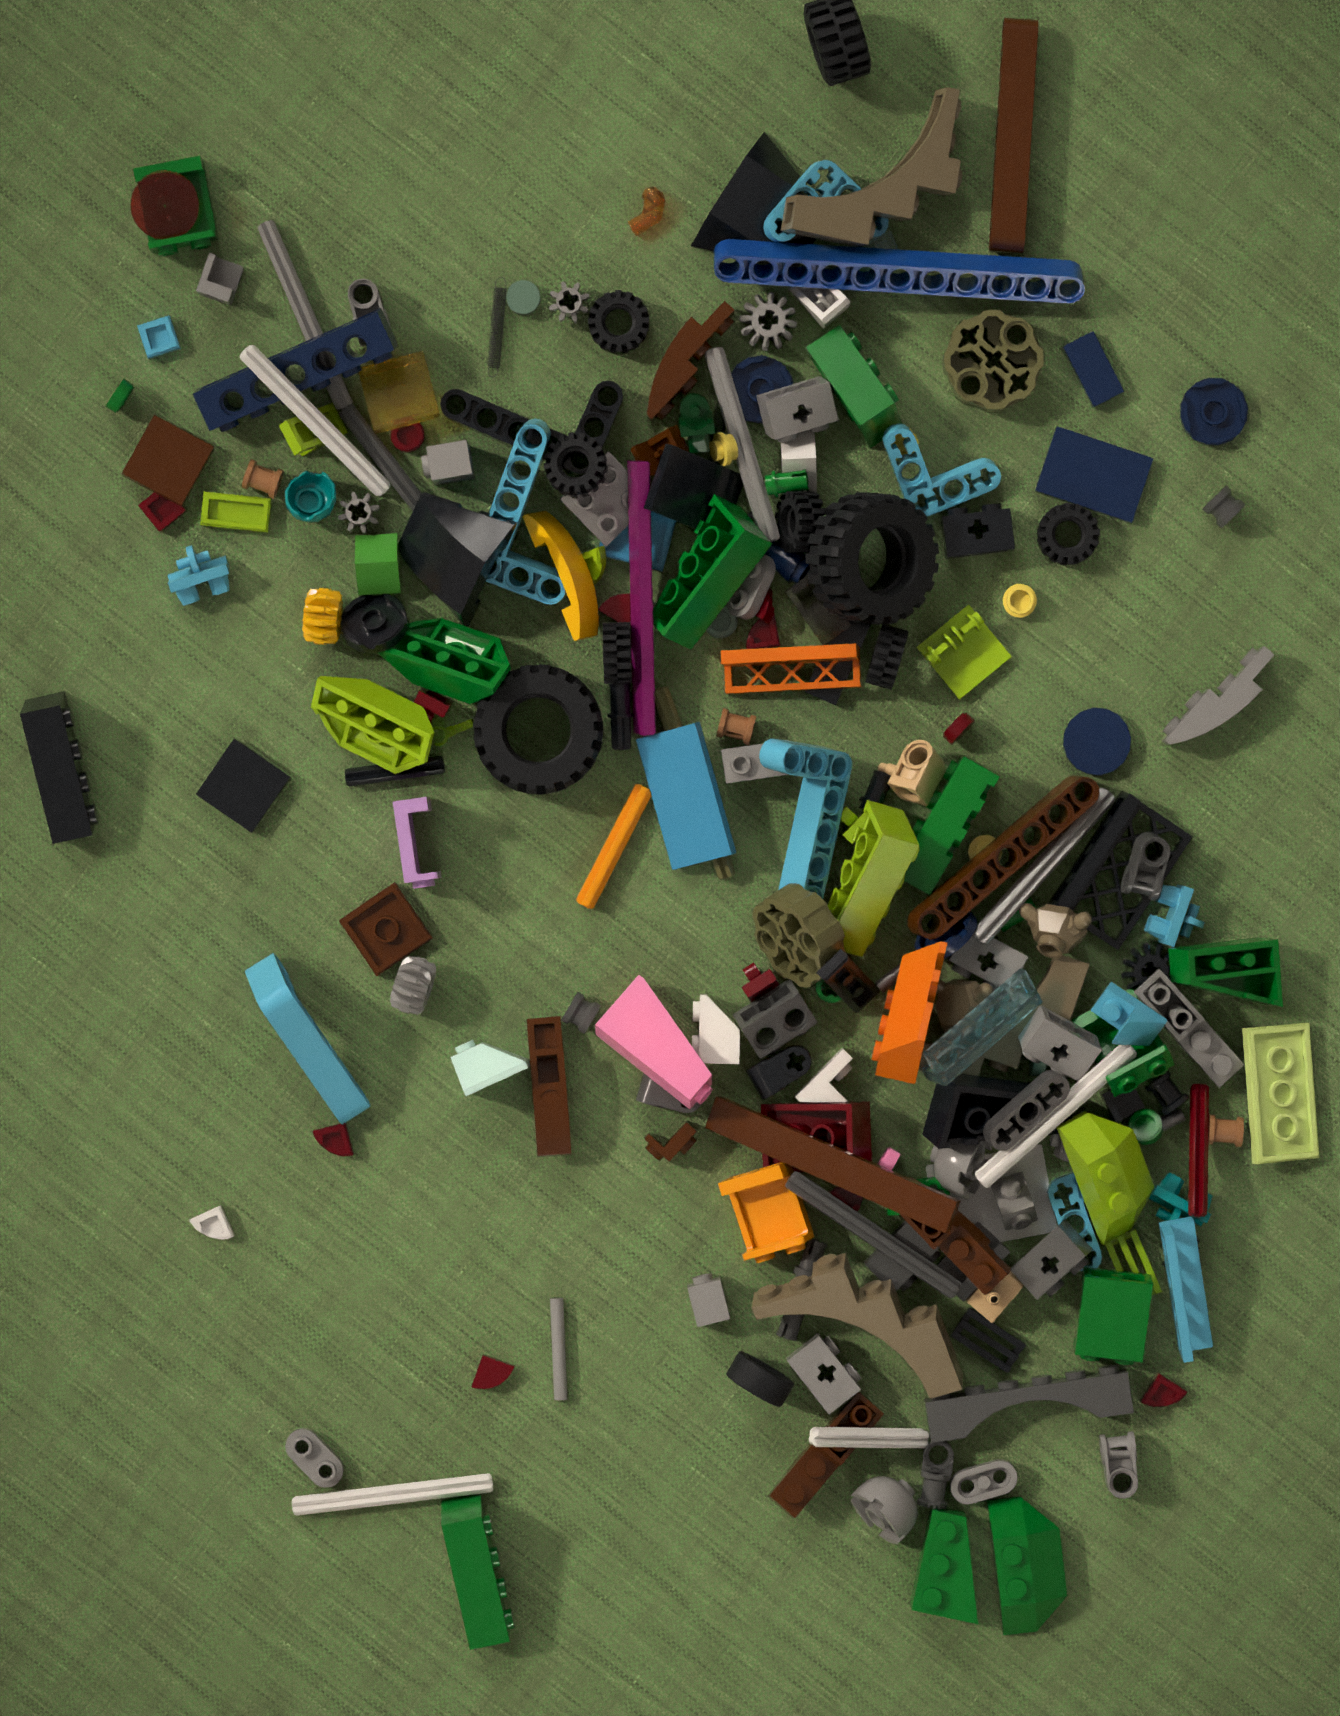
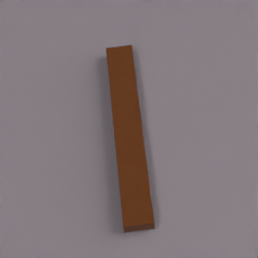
M716 1096L705 1126L706 1129L945 1234L950 1232L961 1200L727 1098Z

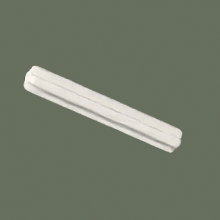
M813 1427L810 1429L808 1440L815 1447L925 1448L928 1445L930 1436L928 1431H924L922 1428Z

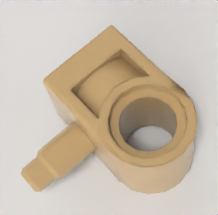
M916 740L908 744L903 750L897 765L881 763L878 766V771L891 776L887 784L900 799L928 806L946 769L942 758L931 744L925 740Z
M1011 1271L988 1294L984 1295L976 1288L966 1299V1302L993 1323L1024 1285Z

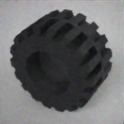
M816 0L806 3L803 12L806 30L824 81L829 86H834L870 74V53L853 1Z

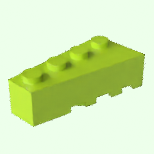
M867 800L863 812L868 814L863 828H856L852 839L856 842L853 857L851 860L845 859L841 868L840 882L842 886L840 889H833L827 905L843 929L845 951L861 957L868 945L870 946L874 942L876 929L881 919L887 916L896 890L902 887L905 873L910 863L916 860L919 853V843L904 811Z

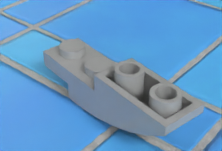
M1265 646L1260 647L1258 650L1252 647L1239 662L1244 667L1238 674L1233 676L1230 673L1217 687L1221 691L1219 696L1210 689H1206L1203 693L1197 690L1186 702L1185 706L1189 710L1183 717L1179 719L1175 716L1163 729L1166 736L1162 742L1165 745H1171L1187 741L1209 732L1235 716L1263 690L1252 680L1274 654Z
M1160 969L1134 991L1145 1005L1168 1020L1164 1028L1219 1088L1244 1066V1063Z

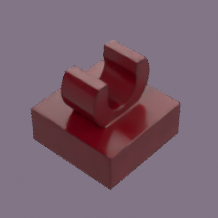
M423 687L419 690L414 700V703L424 707L430 723H432L435 715L444 718L454 702Z
M754 962L742 969L750 982L741 988L750 1002L755 1001L780 985L770 969L761 974Z

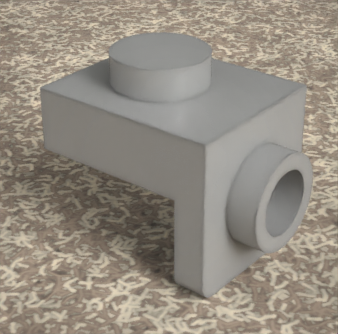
M1023 1171L1000 1178L991 1185L1005 1230L1024 1229L1032 1222L1038 1220Z

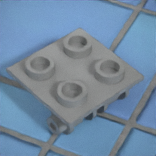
M609 451L605 454L608 472L604 475L606 479L603 484L600 482L598 485L599 489L596 492L593 490L588 492L589 496L587 497L578 495V498H572L567 494L560 498L564 505L577 516L605 547L629 525L628 473Z

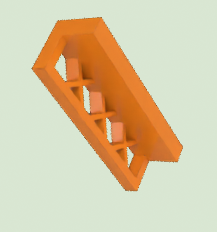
M856 643L721 650V664L724 666L725 694L861 687L860 647ZM839 661L853 662V680L839 681L830 671ZM820 662H831L826 669L820 664ZM805 663H815L823 671L814 682L805 683L796 675ZM785 664H797V665L795 666V668H794L793 670H791V669H790L787 665H785ZM764 665L759 672L752 667ZM771 665H781L789 672L780 684H771L762 676ZM746 666L755 674L746 686H733L732 667ZM826 675H828L833 680L821 682ZM792 677H794L800 683L788 682L792 679ZM759 678H760L766 685H754V684H755V683L759 680Z

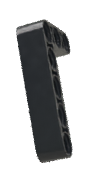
M607 380L597 384L575 432V435H580V433L586 434L585 426L589 421H601L604 425V432L599 437L592 438L596 440L602 450L624 400L622 389L617 383ZM609 388L616 391L618 394L616 403L612 406L602 405L598 400L602 390ZM459 389L447 391L440 402L443 414L450 421L509 447H513L514 441L509 436L511 427L515 424L524 425V423L530 420ZM453 397H460L466 403L464 411L457 415L451 414L447 410V404ZM487 410L493 411L497 415V421L491 428H483L478 423L479 415ZM528 429V436L526 437L528 442L540 444L542 442L540 432L536 429ZM550 429L551 437L555 438L556 440H558L557 437L563 435L564 438L568 437L560 432ZM574 453L570 454L563 462V470L577 476L584 475L589 465L582 469L574 467L571 462Z

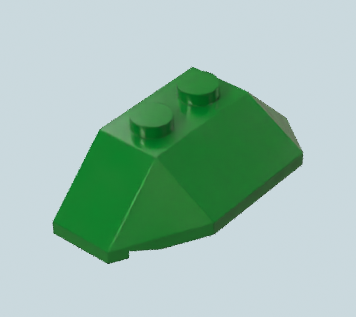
M443 618L408 623L406 634L397 645L386 651L377 652L412 684L468 704L475 703L494 694L511 669L500 638Z
M1021 1496L987 1500L1003 1635L1036 1632L1068 1596L1060 1529Z

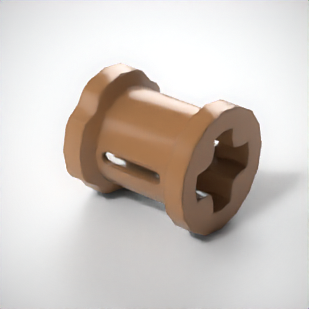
M251 459L243 478L242 488L248 489L251 487L268 493L269 498L274 499L281 485L284 470L278 469L274 471L257 465V461Z
M723 708L716 737L722 738L727 736L743 740L745 745H749L757 716L745 717L730 713L729 709Z
M1209 1114V1145H1213L1214 1142L1234 1143L1235 1147H1241L1244 1135V1118L1237 1117L1236 1120L1218 1119L1215 1115Z

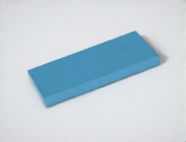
M700 722L636 739L672 870L735 854L736 849Z

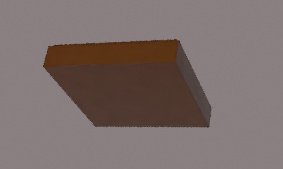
M154 415L126 464L122 476L183 507L213 453L214 446Z
M396 882L339 920L376 976H379L433 939Z

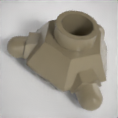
M1024 903L1019 908V914L1028 921L1027 924L1031 927L1033 939L1037 942V950L1042 955L1053 959H1058L1063 954L1071 953L1081 943L1088 932L1087 927L1092 922V917L1089 913L1081 912L1076 914L1069 907L1046 904L1036 909L1031 904Z
M953 979L946 984L944 981L939 980L936 993L938 997L935 1005L943 1031L947 1033L946 1045L948 1048H959L962 1039L966 1038V1035L976 1030L979 1025L987 1020L989 1016V1005L987 1002L993 994V987L989 983H982L980 985L977 981Z

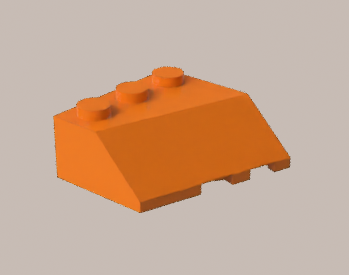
M940 941L902 956L895 990L888 989L884 1009L890 1010L889 1015L882 1014L878 1035L884 1036L883 1041L876 1040L871 1060L878 1061L876 1076L911 1084L916 1083L947 942Z

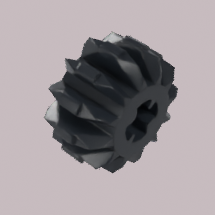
M1149 943L1142 944L1144 954L1142 956L1136 948L1130 950L1131 955L1136 960L1133 962L1129 959H1123L1122 964L1132 967L1129 972L1121 973V978L1123 979L1132 977L1134 979L1127 984V990H1134L1148 979L1147 976H1142L1141 974L1142 968L1146 969L1145 964L1148 962L1151 963V966L1160 969L1171 981L1170 976H1168L1170 965L1167 966L1166 964L1169 961V952L1160 958L1163 945L1157 944L1152 955Z

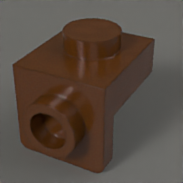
M678 425L667 428L651 439L631 447V452L636 461H648L650 463V476L656 473L665 444L674 445L690 452L684 438L681 437Z
M686 1121L665 1145L649 1132L644 1137L648 1142L645 1149L657 1160L661 1161L665 1157L670 1162L679 1151L685 1155L695 1144L697 1139L693 1135L697 1132V1129Z

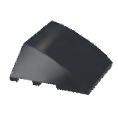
M765 132L745 156L709 212L691 247L714 252L715 246L726 239L773 242L764 233V221L798 181L800 175ZM801 191L796 194L808 196L806 193ZM775 220V223H776L777 226H778L777 229L775 230V232H776L777 234H778V233H782V232H783V231H781L782 220H780V221H776V220ZM796 234L791 240L784 242L814 244L816 238ZM765 260L757 262V264L767 265L770 263ZM793 263L790 266L799 267L801 263Z
M423 492L420 494L398 543L400 555L418 578L448 607L459 622L469 627L481 602L478 596L498 554L506 549L518 522L509 519L502 521L490 517V513L484 511L477 513L462 508L460 503Z

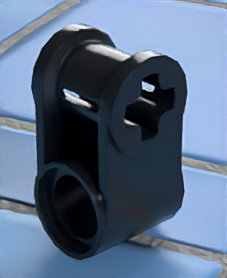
M792 1045L778 1054L755 1064L745 1072L761 1099L765 1100L807 1073L811 1066L812 1057L807 1048L801 1045ZM794 1052L797 1056L803 1054L805 1059L802 1061V1069L798 1070L796 1066H788L787 1063L791 1059L790 1053Z

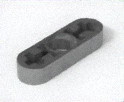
M1047 1070L1041 1073L988 1120L983 1130L985 1140L1000 1151L1013 1147L1067 1098L1070 1091L1067 1079L1054 1070ZM1053 1082L1056 1089L1051 1093L1048 1086ZM1037 1094H1039V1097L1044 1100L1042 1103L1035 1098ZM1026 1103H1033L1034 1109L1031 1115L1026 1118H1020L1019 1112L1021 1107ZM1012 1118L1018 1125L1014 1126L1009 1119ZM1000 1128H1003L1005 1134L1002 1138H999L997 1133Z

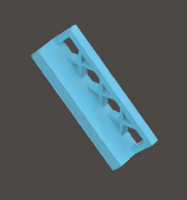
M1191 1216L1159 1222L1177 1346L1183 1363L1194 1361L1192 1351L1213 1347L1195 1223Z

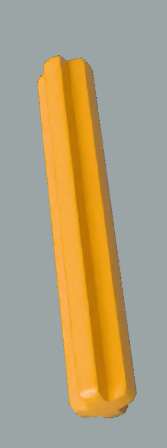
M641 784L634 785L576 898V901L586 908L593 909L651 798L650 789Z

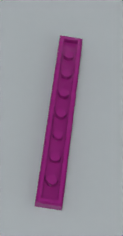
M637 460L627 461L633 733L655 735L651 511L644 509L650 490V463Z

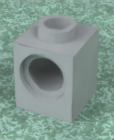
M706 1273L693 1277V1283L688 1284L687 1289L697 1327L730 1319L720 1276L713 1278L712 1273Z

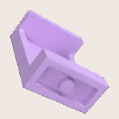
M430 797L394 801L393 809L404 883L412 882L413 889L435 886L434 879L442 878L441 871L424 874L420 872L412 817L414 813L432 811Z

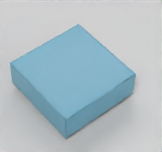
M170 315L137 325L148 359L181 349Z

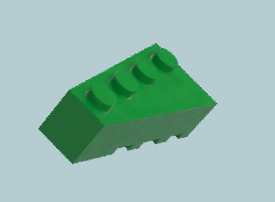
M716 494L713 495L708 504L713 508L706 521L700 520L694 531L698 536L689 553L684 551L678 561L680 564L676 578L668 580L653 609V624L662 636L690 650L772 545L770 540L741 507Z
M965 756L960 757L958 763L951 760L942 777L947 780L942 791L935 790L928 806H925L930 811L924 822L918 819L912 828L919 843V853L916 860L910 863L905 873L904 882L927 895H931L951 861L955 848H958L971 825L970 822L984 805L991 786L994 787L1000 776Z
M482 1494L441 1500V1526L469 1648L473 1650L510 1642V1629L515 1628L511 1608L505 1609L503 1598L508 1597L504 1577L499 1578L497 1567L501 1566L497 1546L492 1547L490 1536L494 1535L490 1515L485 1514Z

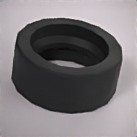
M742 1351L738 1352L726 1373L728 1378L737 1385L777 1407L783 1405L794 1386V1383L784 1374Z

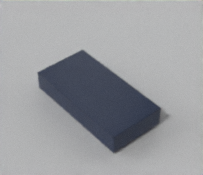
M1094 331L1062 347L1093 408L1124 392Z

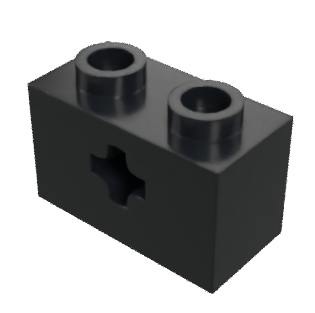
M1001 503L982 505V512L968 513V507L947 510L948 516H942L941 518L945 558L951 559L1013 551L1015 543L1010 508L1002 509ZM975 521L979 522L980 527H986L987 532L981 535V539H976L975 534L968 533V529L974 526Z

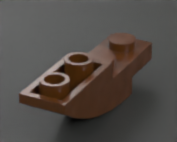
M725 301L702 326L694 318L690 317L668 347L655 375L649 396L647 418L651 422L657 417L663 420L675 407L671 401L680 392L686 395L696 385L698 380L695 376L698 373V369L690 361L693 358L699 361L706 351L712 347L708 343L709 340L716 333L722 336L735 322L731 318L735 310Z
M561 1017L527 1019L537 1157L571 1154V1139Z
M957 1210L950 1232L946 1234L900 1214L933 1250L938 1246L984 1295L988 1294L1012 1271L988 1246L991 1241L960 1211Z
M858 1392L825 1427L873 1428L884 1413ZM809 1444L790 1466L785 1476L770 1492L768 1497L791 1518H796L855 1448L815 1447Z

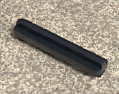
M442 756L428 757L426 763L397 774L378 765L347 768L345 770V781L347 786L350 787L439 775L445 773V763Z

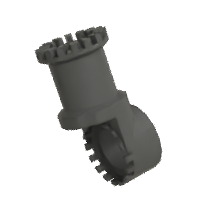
M929 1440L928 1445L923 1448L921 1476L924 1479L921 1497L917 1499V1505L930 1508L933 1505V1509L947 1508L948 1503L945 1501L947 1481L951 1480L954 1460L953 1449L947 1441L931 1443ZM941 1445L948 1451L947 1459L942 1463H933L929 1459V1451L932 1447Z

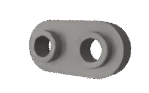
M764 554L727 602V608L732 615L747 620L753 618L758 613L775 575V563L771 557Z
M299 1428L289 1435L285 1445L288 1456L316 1485L328 1488L336 1485L341 1480L344 1473L342 1460L313 1430ZM303 1440L308 1443L309 1448L306 1452L297 1450L296 1443ZM322 1465H328L332 1468L330 1476L325 1477L320 1473Z
M995 1459L959 1470L953 1475L950 1482L951 1493L962 1504H973L997 1497L1013 1490L1017 1483V1472L1014 1466L1004 1459ZM997 1470H1002L1006 1473L1005 1479L1001 1482L993 1479V1475ZM964 1480L973 1482V1488L970 1491L966 1492L961 1489V1483Z

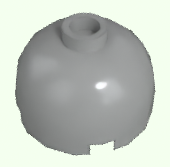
M986 1140L979 1141V1144L967 1146L963 1143L950 1145V1148L938 1149L934 1145L930 1161L934 1162L935 1178L945 1190L953 1195L967 1200L970 1199L968 1192L975 1194L981 1184L976 1179L975 1172L988 1161L984 1159L985 1149L992 1150V1145Z
M873 1477L861 1484L851 1495L853 1496L851 1503L863 1521L870 1528L873 1526V1523L881 1528L883 1531L879 1536L892 1544H899L915 1525L918 1516L917 1504L912 1497L915 1492L902 1479L896 1481L891 1477Z

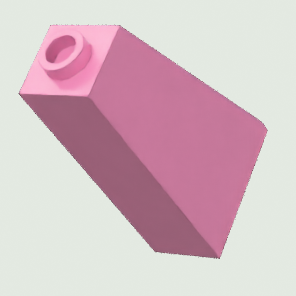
M638 975L595 1024L596 1036L688 1109H691L696 1102L702 1104L713 1090L710 1087L712 1085V1074L643 977Z

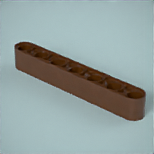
M1004 18L989 252L1024 253L1038 20Z
M1078 775L1065 778L931 893V895L917 905L908 916L907 921L910 931L927 939H937L1093 806L1100 794L1097 783L1091 778ZM1082 783L1085 787V793L1081 799L1077 800L1074 794L1075 787ZM1056 804L1060 814L1052 822L1049 818V811ZM1031 826L1034 830V838L1027 844L1024 840V832ZM1006 848L1009 852V858L1006 864L1001 866L998 861V855L1002 849ZM978 870H981L984 876L983 882L980 886L975 887L973 875ZM956 892L958 903L953 909H949L947 905L948 896ZM927 914H930L933 919L932 926L929 930L923 931L921 926L922 919Z

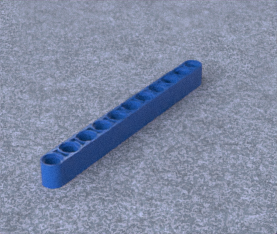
M737 239L723 240L714 249L715 275L721 281L728 283L1067 304L1079 301L1085 292L1082 269L1079 264L1071 260ZM729 258L736 260L733 263L723 262V260ZM764 260L770 262L767 265L757 264V262ZM793 263H802V264H804V265L801 266V267H792V266H790V265H792ZM828 265L838 266L831 270L825 268ZM862 267L872 268L871 270L866 272L859 271V269ZM896 269L906 270L900 274L893 273ZM931 271L939 272V274L935 276L927 275V273ZM965 273L973 274V276L969 278L960 277ZM1000 275L1007 276V278L1003 280L994 279L995 277ZM1035 277L1041 278L1037 282L1028 281L1029 279ZM1065 280H1075L1071 284L1062 283Z

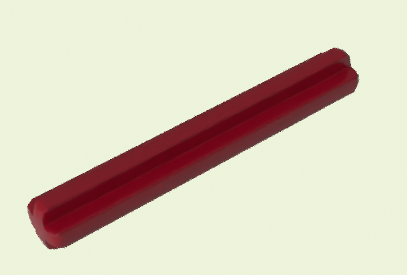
M1193 1084L1190 1088L1188 1214L1192 1217H1205L1208 1211L1209 1086L1206 1084Z

